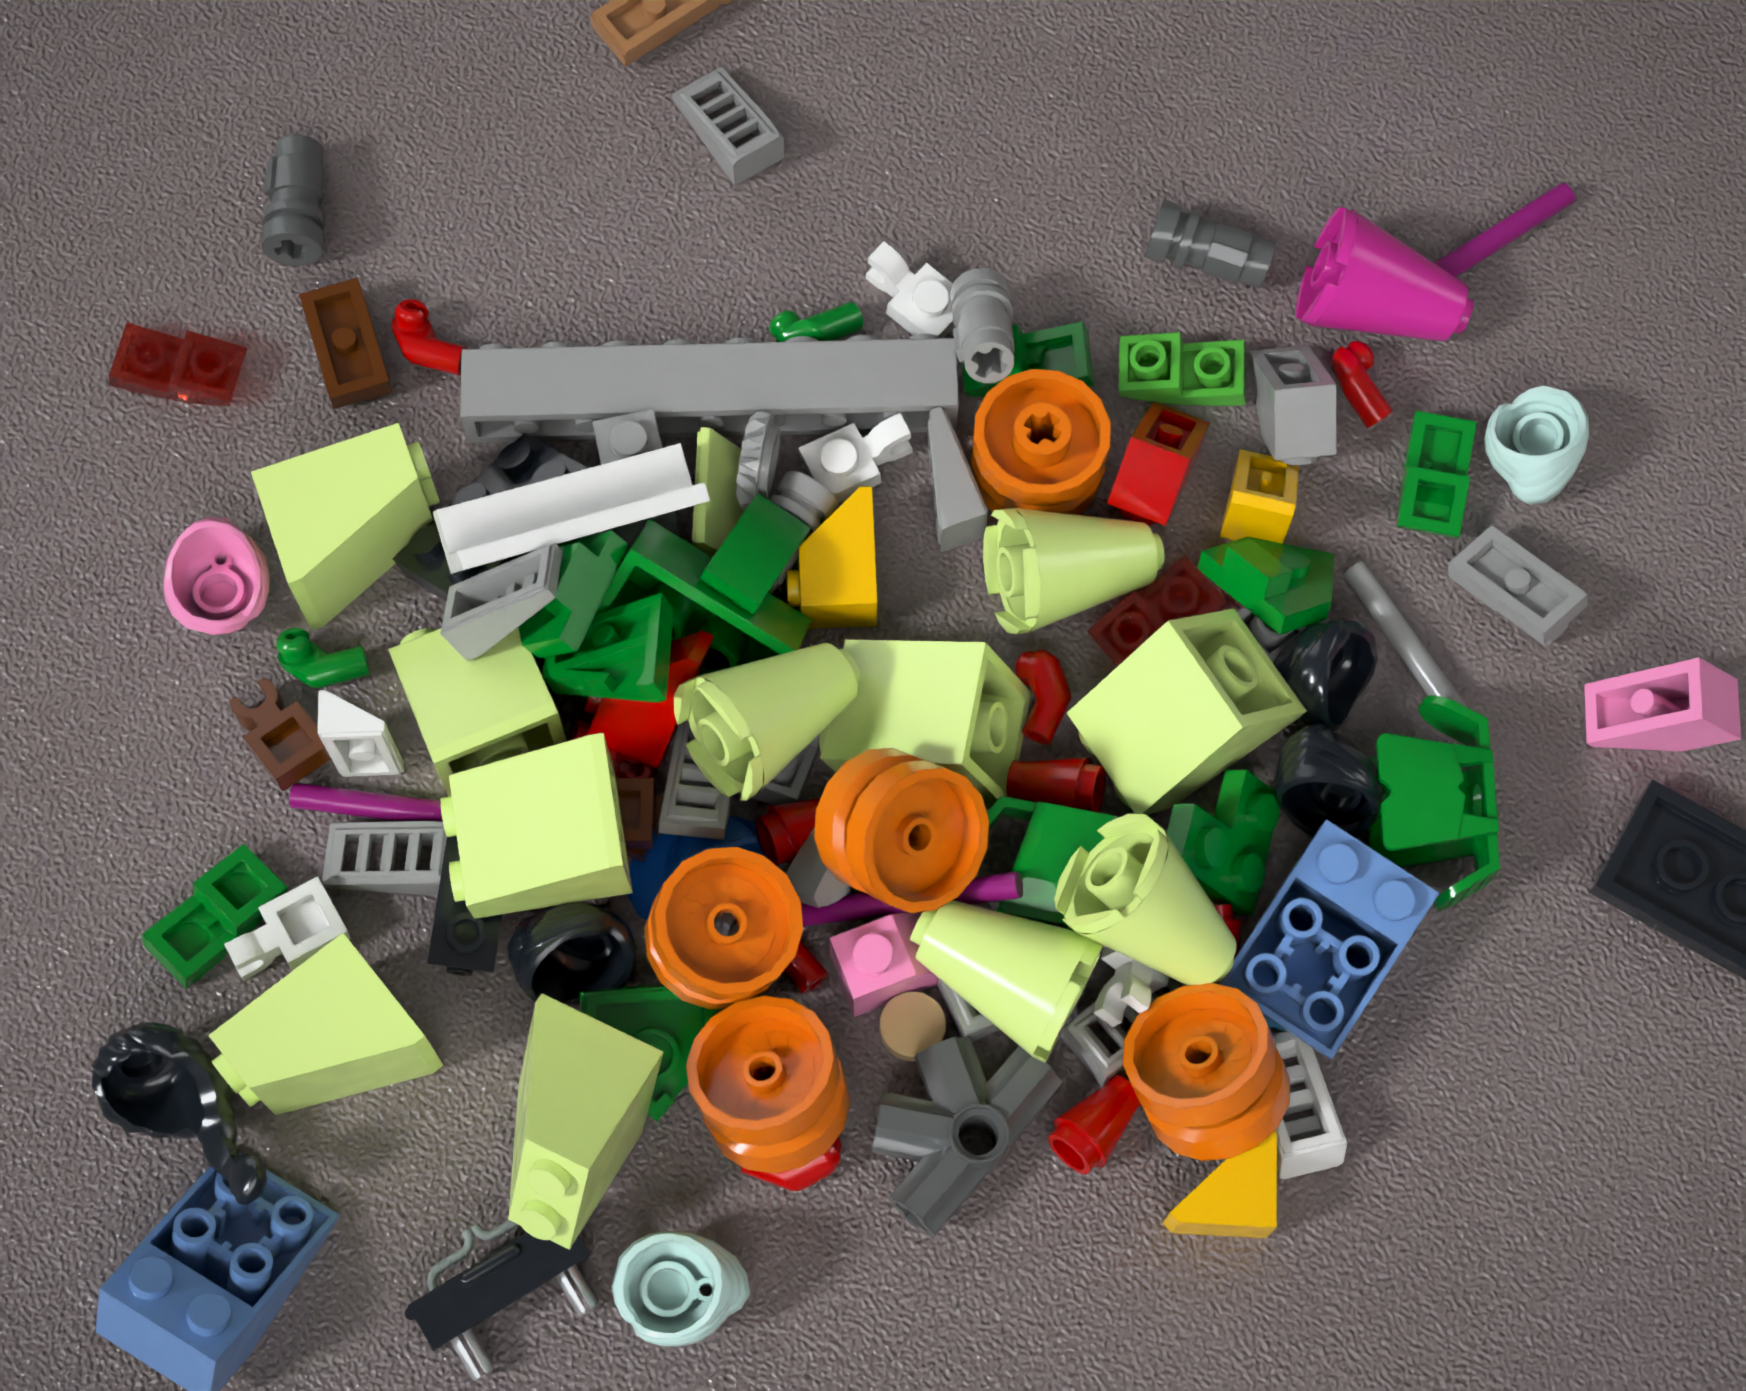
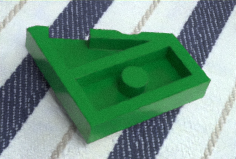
M661 592L596 614L578 651L544 657L543 679L554 693L656 703L666 700L674 616L673 607Z

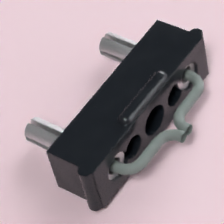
M507 1220L492 1230H486L477 1223L462 1232L464 1245L461 1249L436 1263L430 1269L427 1276V1285L430 1292L407 1305L405 1317L409 1320H416L433 1351L451 1342L473 1381L481 1380L483 1377L462 1342L460 1335L463 1334L486 1376L491 1373L494 1367L471 1328L555 1277L577 1315L583 1316L588 1314L564 1273L566 1270L571 1274L591 1311L597 1307L598 1302L576 1265L591 1256L579 1235L569 1250L551 1240H541L525 1233L439 1286L437 1283L439 1274L471 1253L475 1242L474 1234L482 1240H494L519 1226Z

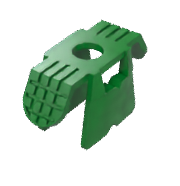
M1430 695L1423 698L1418 708L1421 717L1433 728L1465 745L1389 733L1381 734L1376 741L1377 756H1370L1368 758L1375 764L1378 770V780L1387 798L1381 803L1379 816L1376 822L1367 830L1368 847L1400 868L1474 856L1475 872L1445 890L1434 900L1433 905L1440 912L1485 888L1500 870L1497 836L1499 832V819L1497 816L1493 750L1490 749L1488 718L1451 699ZM1461 767H1467V771H1462Z
M1001 796L987 812L989 818L988 832L1002 816L1030 821L1011 871H1018L1021 875L1023 896L1018 899L1000 901L997 912L1045 924H1060L1063 928L1072 930L1062 920L1064 915L1055 906L1054 898L1059 878L1071 856L1078 848L1082 846L1089 853L1104 839L1097 830L1107 822L1119 817L1051 803H1036Z

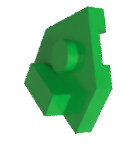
M611 530L574 539L569 545L562 546L560 548L563 552L556 598L518 627L522 646L538 658L578 651L624 556L628 543Z
M1245 537L1201 551L1197 569L1279 635L1326 620L1332 602L1335 554L1253 537Z
M663 984L580 991L582 1013L663 1051L648 1110V1115L657 1122L688 1084L686 1063L693 1040L710 1018L717 1014V1009L709 1010L684 1002Z

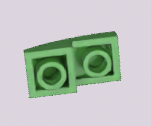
M1180 332L1120 336L1118 389L1120 396L1177 405H1246L1247 350L1244 340L1183 343Z

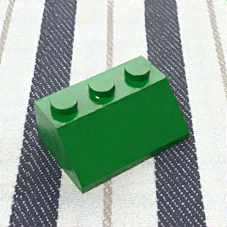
M651 519L647 521L613 576L596 614L662 592L674 609L671 641L700 631L714 635L698 676L798 650L812 620L769 592L754 615L750 614L699 580L705 568L712 560L711 556Z

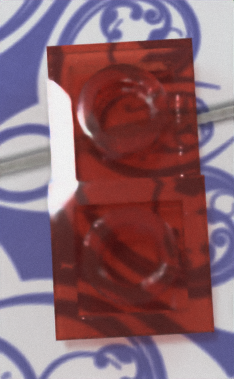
M126 322L108 376L109 386L173 401L212 406H230L247 354V348L188 330L185 338L182 339Z
M1184 555L1140 594L1134 590L1088 629L1087 632L1118 667L1167 621L1222 611L1227 607V603L1221 594Z

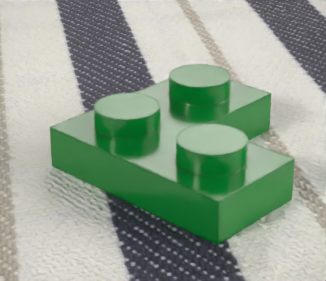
M1225 770L1214 817L1196 804H1174L1167 835L1208 898L1217 905L1231 904L1233 915H1253L1259 889L1264 882V868L1273 830L1279 819V804L1276 791L1248 770Z

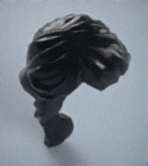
M140 1022L137 1025H132L109 1035L107 1044L99 1048L98 1056L91 1065L94 1069L92 1071V1088L97 1094L103 1116L110 1123L118 1124L126 1133H145L154 1138L190 1139L196 1137L202 1144L209 1166L229 1182L230 1191L235 1196L238 1204L249 1205L261 1197L267 1184L266 1165L258 1157L249 1154H239L236 1146L238 1134L234 1123V1108L231 1105L233 1089L213 1065L212 1061L214 1059L204 1051L200 1043L183 1030L158 1022Z

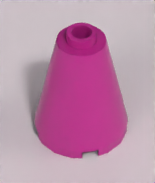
M1339 207L1334 211L1315 243L1314 247L1321 249L1314 268L1306 265L1296 301V318L1301 319L1300 321L1307 323L1309 326L1442 342L1447 341L1453 332L1461 334L1464 331L1474 306L1473 300L1467 298L1468 286L1357 211L1348 210L1343 207Z

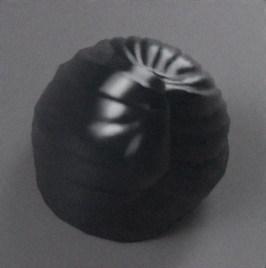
M1346 618L1316 623L1304 629L1278 654L1273 664L1307 711L1295 720L1293 724L1306 726L1311 722L1323 723L1332 732L1340 728L1355 701L1372 678L1378 660L1375 637L1364 624Z
M1311 722L1293 734L1280 751L1275 778L1277 802L1292 823L1303 832L1313 837L1327 819L1356 838L1365 833L1376 822L1379 816L1380 805L1387 796L1378 780V770L1375 764L1351 740L1332 732L1323 723Z
M587 902L565 903L545 908L534 918L520 923L515 928L506 947L516 982L525 994L534 1002L537 1001L541 994H544L561 1003L580 1000V991L607 990L610 987L621 986L636 969L638 950L632 932L623 919L599 905Z

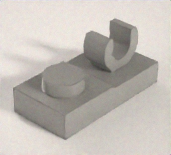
M1493 525L1488 527L1448 563L1450 579L1492 610L1506 617L1542 645L1549 646L1568 628V623L1587 607L1588 594Z

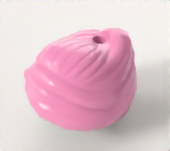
M208 516L194 522L176 539L166 561L163 582L165 602L172 616L185 628L211 635L229 634L242 629L249 621L258 617L264 609L269 593L270 572L267 557L257 542L241 531L239 526L235 525L228 518Z

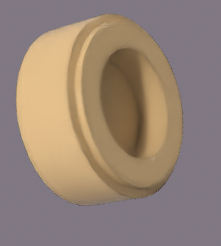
M901 993L892 998L881 1013L880 1038L885 1048L898 1059L914 1062V1057L917 1053L929 1048L932 1044L943 1041L945 1036L946 1019L944 1012L932 997L924 993Z

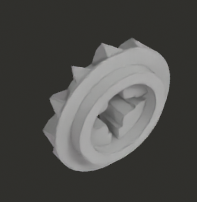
M756 411L746 425L736 479V497L741 508L744 510L747 509L757 493L766 499H769L772 493L781 440V428L774 426L773 413Z

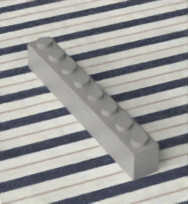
M916 334L908 339L880 340L871 335H857L848 338L846 341H818L812 337L798 336L790 338L785 342L758 343L749 338H733L720 344H696L686 339H674L665 342L663 345H634L627 341L617 340L606 342L602 346L574 347L564 342H550L542 345L540 348H512L505 344L491 343L483 345L479 349H462L460 418L468 443L515 442L523 433L538 441L596 440L592 421L654 409L660 439L697 438V432H700L701 427L711 428L723 437H744L746 425L756 411L773 413L774 426L781 428V436L828 435L852 423H855L860 434H869L880 422L898 413H901L910 433L928 432L930 410L940 406L943 410H946L954 431L956 432L959 402L954 338H940L934 334Z

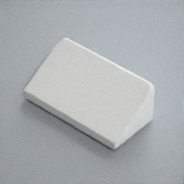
M319 690L317 733L340 775L352 777L401 775V773H404V761L385 721L326 690Z

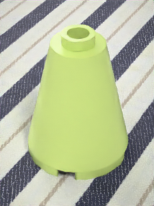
M1009 507L994 510L991 516L998 519L997 525L986 526L984 532L983 564L988 595H1001L1005 611L994 613L999 624L1010 634L1029 633L1154 582L1157 571L1163 568L1165 560L1164 546L1160 536L1157 533H1152L1150 527L1144 522Z
M822 643L693 677L678 686L674 694V714L677 725L686 720L689 722L695 739L685 745L705 778L723 795L731 797L740 792L742 793L740 801L748 800L758 794L857 698L860 672L855 660L847 651L837 649L829 643Z
M1126 814L1107 822L1097 830L1104 837L1101 842L1089 853L1080 846L1071 856L1059 878L1054 898L1056 909L1064 915L1062 920L1070 929L1186 985L1217 983L1230 972L1234 964L1237 946L1233 934L1166 831L1146 814Z
M954 900L934 911L922 912L910 937V941L920 945L915 958L1027 1053L1043 1063L1047 1061L1060 1037L1058 1036L1060 1029L1065 1025L1067 1019L1070 1018L1104 945L1073 930Z

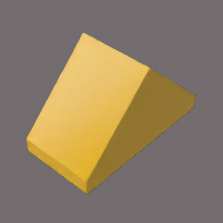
M1239 449L1220 538L1235 541L1245 537H1253L1283 544L1296 507L1299 465L1286 464L1281 460L1275 461L1273 456Z
M1277 1131L1272 1132L1258 1147L1233 1158L1226 1159L1168 1214L1162 1224L1174 1234L1268 1238L1277 1228Z

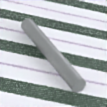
M1361 561L1351 566L1343 574L1344 578L1428 696L1445 697L1467 707L1365 562Z

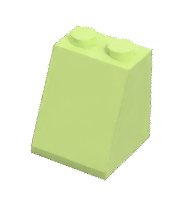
M399 423L251 471L287 583L311 631L324 627L396 563L393 561V558L409 544L410 539L417 531L426 527L433 520L429 507L440 503L419 441L406 445Z
M1228 609L1167 621L1072 707L1067 714L1078 729L1079 738L1083 746L1097 757L1114 782V790L1119 799L1131 808L1135 814L1148 815L1172 808L1174 804L1185 799L1293 723L1307 711L1236 610Z
M518 627L484 654L470 661L465 660L440 634L441 628L438 630L424 628L414 631L401 640L400 645L388 649L448 797L451 796L449 775L567 742L556 706L532 653L522 646Z
M845 639L843 649L853 657L860 672L858 695L820 733V759L834 772H837L846 761L868 749L895 748L967 777L982 795L985 808L990 809L1001 796L1008 797L1006 792L1007 775L1012 761H1019L1024 736L1022 729L1027 720L1032 692L986 642Z
M604 733L584 736L449 775L451 796L441 798V813L446 836H457L460 861L449 862L451 887L455 902L465 900L466 906L474 919L633 893L615 770Z
M341 933L208 1035L222 1053L212 1063L235 1093H239L250 1107L261 1100L275 1115L430 1075L443 1066V1063L425 1035L344 933Z
M541 994L535 1002L518 1085L508 1220L520 1225L528 1234L535 1238L551 1240L570 1250L643 1133L663 1051L547 995Z

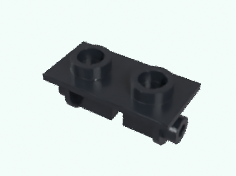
M457 836L447 837L427 964L446 966L447 973L459 976H471L473 970L494 973L502 914L474 919L466 906L465 900L455 902L450 881L449 862L460 861Z

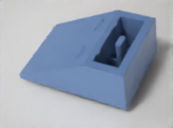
M1326 819L1303 850L1235 956L1232 969L1218 984L1239 989L1258 1004L1265 1017L1332 1060L1439 892Z
M209 1167L100 1287L95 1332L187 1391H221L251 1355L334 1228L340 1214L267 1169V1184L263 1195L249 1205L238 1204L235 1196L230 1191L229 1182L220 1173Z

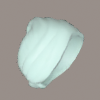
M1547 386L1531 388L1520 394L1512 404L1505 403L1499 405L1488 420L1484 437L1485 451L1493 468L1508 482L1512 493L1518 500L1530 505L1547 503L1566 486L1586 451L1589 438V418L1583 404L1572 393Z
M681 1231L651 1233L634 1241L619 1257L612 1283L614 1303L621 1317L632 1324L636 1334L645 1342L659 1346L681 1347L700 1342L715 1333L729 1315L743 1307L750 1296L748 1275L736 1256L713 1240L691 1232ZM704 1285L709 1286L712 1294L707 1297L702 1296L699 1289Z

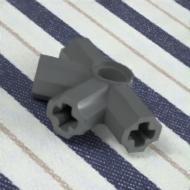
M952 1037L932 1044L914 1057L929 1100L887 1092L882 1093L872 1153L919 1161L889 1196V1202L899 1211L904 1219L918 1231L926 1233L931 1238L936 1236L981 1181L997 1169L1004 1154L1063 1086V1081L1056 1075L1052 1066L1047 1062L1043 1063L1032 1057L1020 1046H1018L994 1076L986 1082L970 1037ZM972 1127L981 1128L992 1137L994 1149L983 1155L971 1154L960 1144L958 1135L965 1129Z

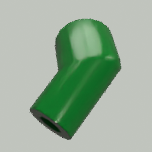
M853 302L844 303L800 320L796 312L786 310L777 314L771 320L769 331L776 338L775 342H785L790 338L798 336L812 337L818 341H835L860 331L863 326V317L859 307Z
M301 628L287 629L277 638L276 647L279 651L277 659L282 668L310 687L324 688L371 675L363 645L329 654L320 646L310 641L309 633Z

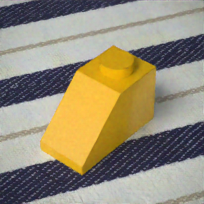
M872 486L859 487L799 546V569L787 570L788 605L791 607H801V613L812 619L808 629L877 626Z

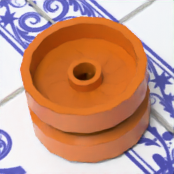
M1030 369L1006 377L986 393L975 414L971 472L985 505L992 512L1010 507L1080 515L1092 505L1103 483L1105 464L1110 450L1111 422L1102 400L1083 381L1057 370Z
M895 748L868 749L846 761L827 782L816 808L814 839L822 863L838 881L867 893L883 903L909 913L934 911L959 897L976 877L987 851L989 818L982 795L967 777Z
M739 847L706 849L682 861L663 883L655 897L644 928L647 958L660 983L684 1002L710 1010L727 1008L735 1002L759 997L764 994L796 956L803 932L801 900L787 874L765 856ZM718 919L730 925L727 936L721 935L715 929L714 925Z
M1215 983L1186 985L1156 998L1150 1004L1148 1010L1136 1016L1124 1039L1123 1066L1130 1083L1144 1108L1157 1138L1176 1154L1200 1161L1230 1159L1258 1147L1279 1127L1290 1104V1077L1276 1048V1043L1258 1004L1239 989Z
M761 996L735 1002L711 1017L693 1040L686 1063L689 1092L696 1107L702 1114L710 1136L722 1154L746 1170L775 1174L804 1167L827 1152L844 1130L851 1104L847 1078L841 1062L837 1058L830 1033L812 1010L792 999Z

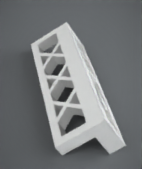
M681 443L441 508L433 511L449 570L452 574L534 551L549 544L563 543L710 501L705 482L692 485Z

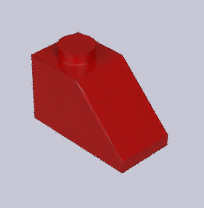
M1153 401L1130 438L1107 504L1120 508L1121 514L1131 521L1144 522L1147 525H1152L1156 522L1166 526L1179 501L1207 434L1210 422Z
M700 631L671 641L667 698L664 701L656 703L589 696L585 711L595 716L587 736L604 733L608 748L658 769L678 728L674 714V694L680 684L699 675L714 635Z

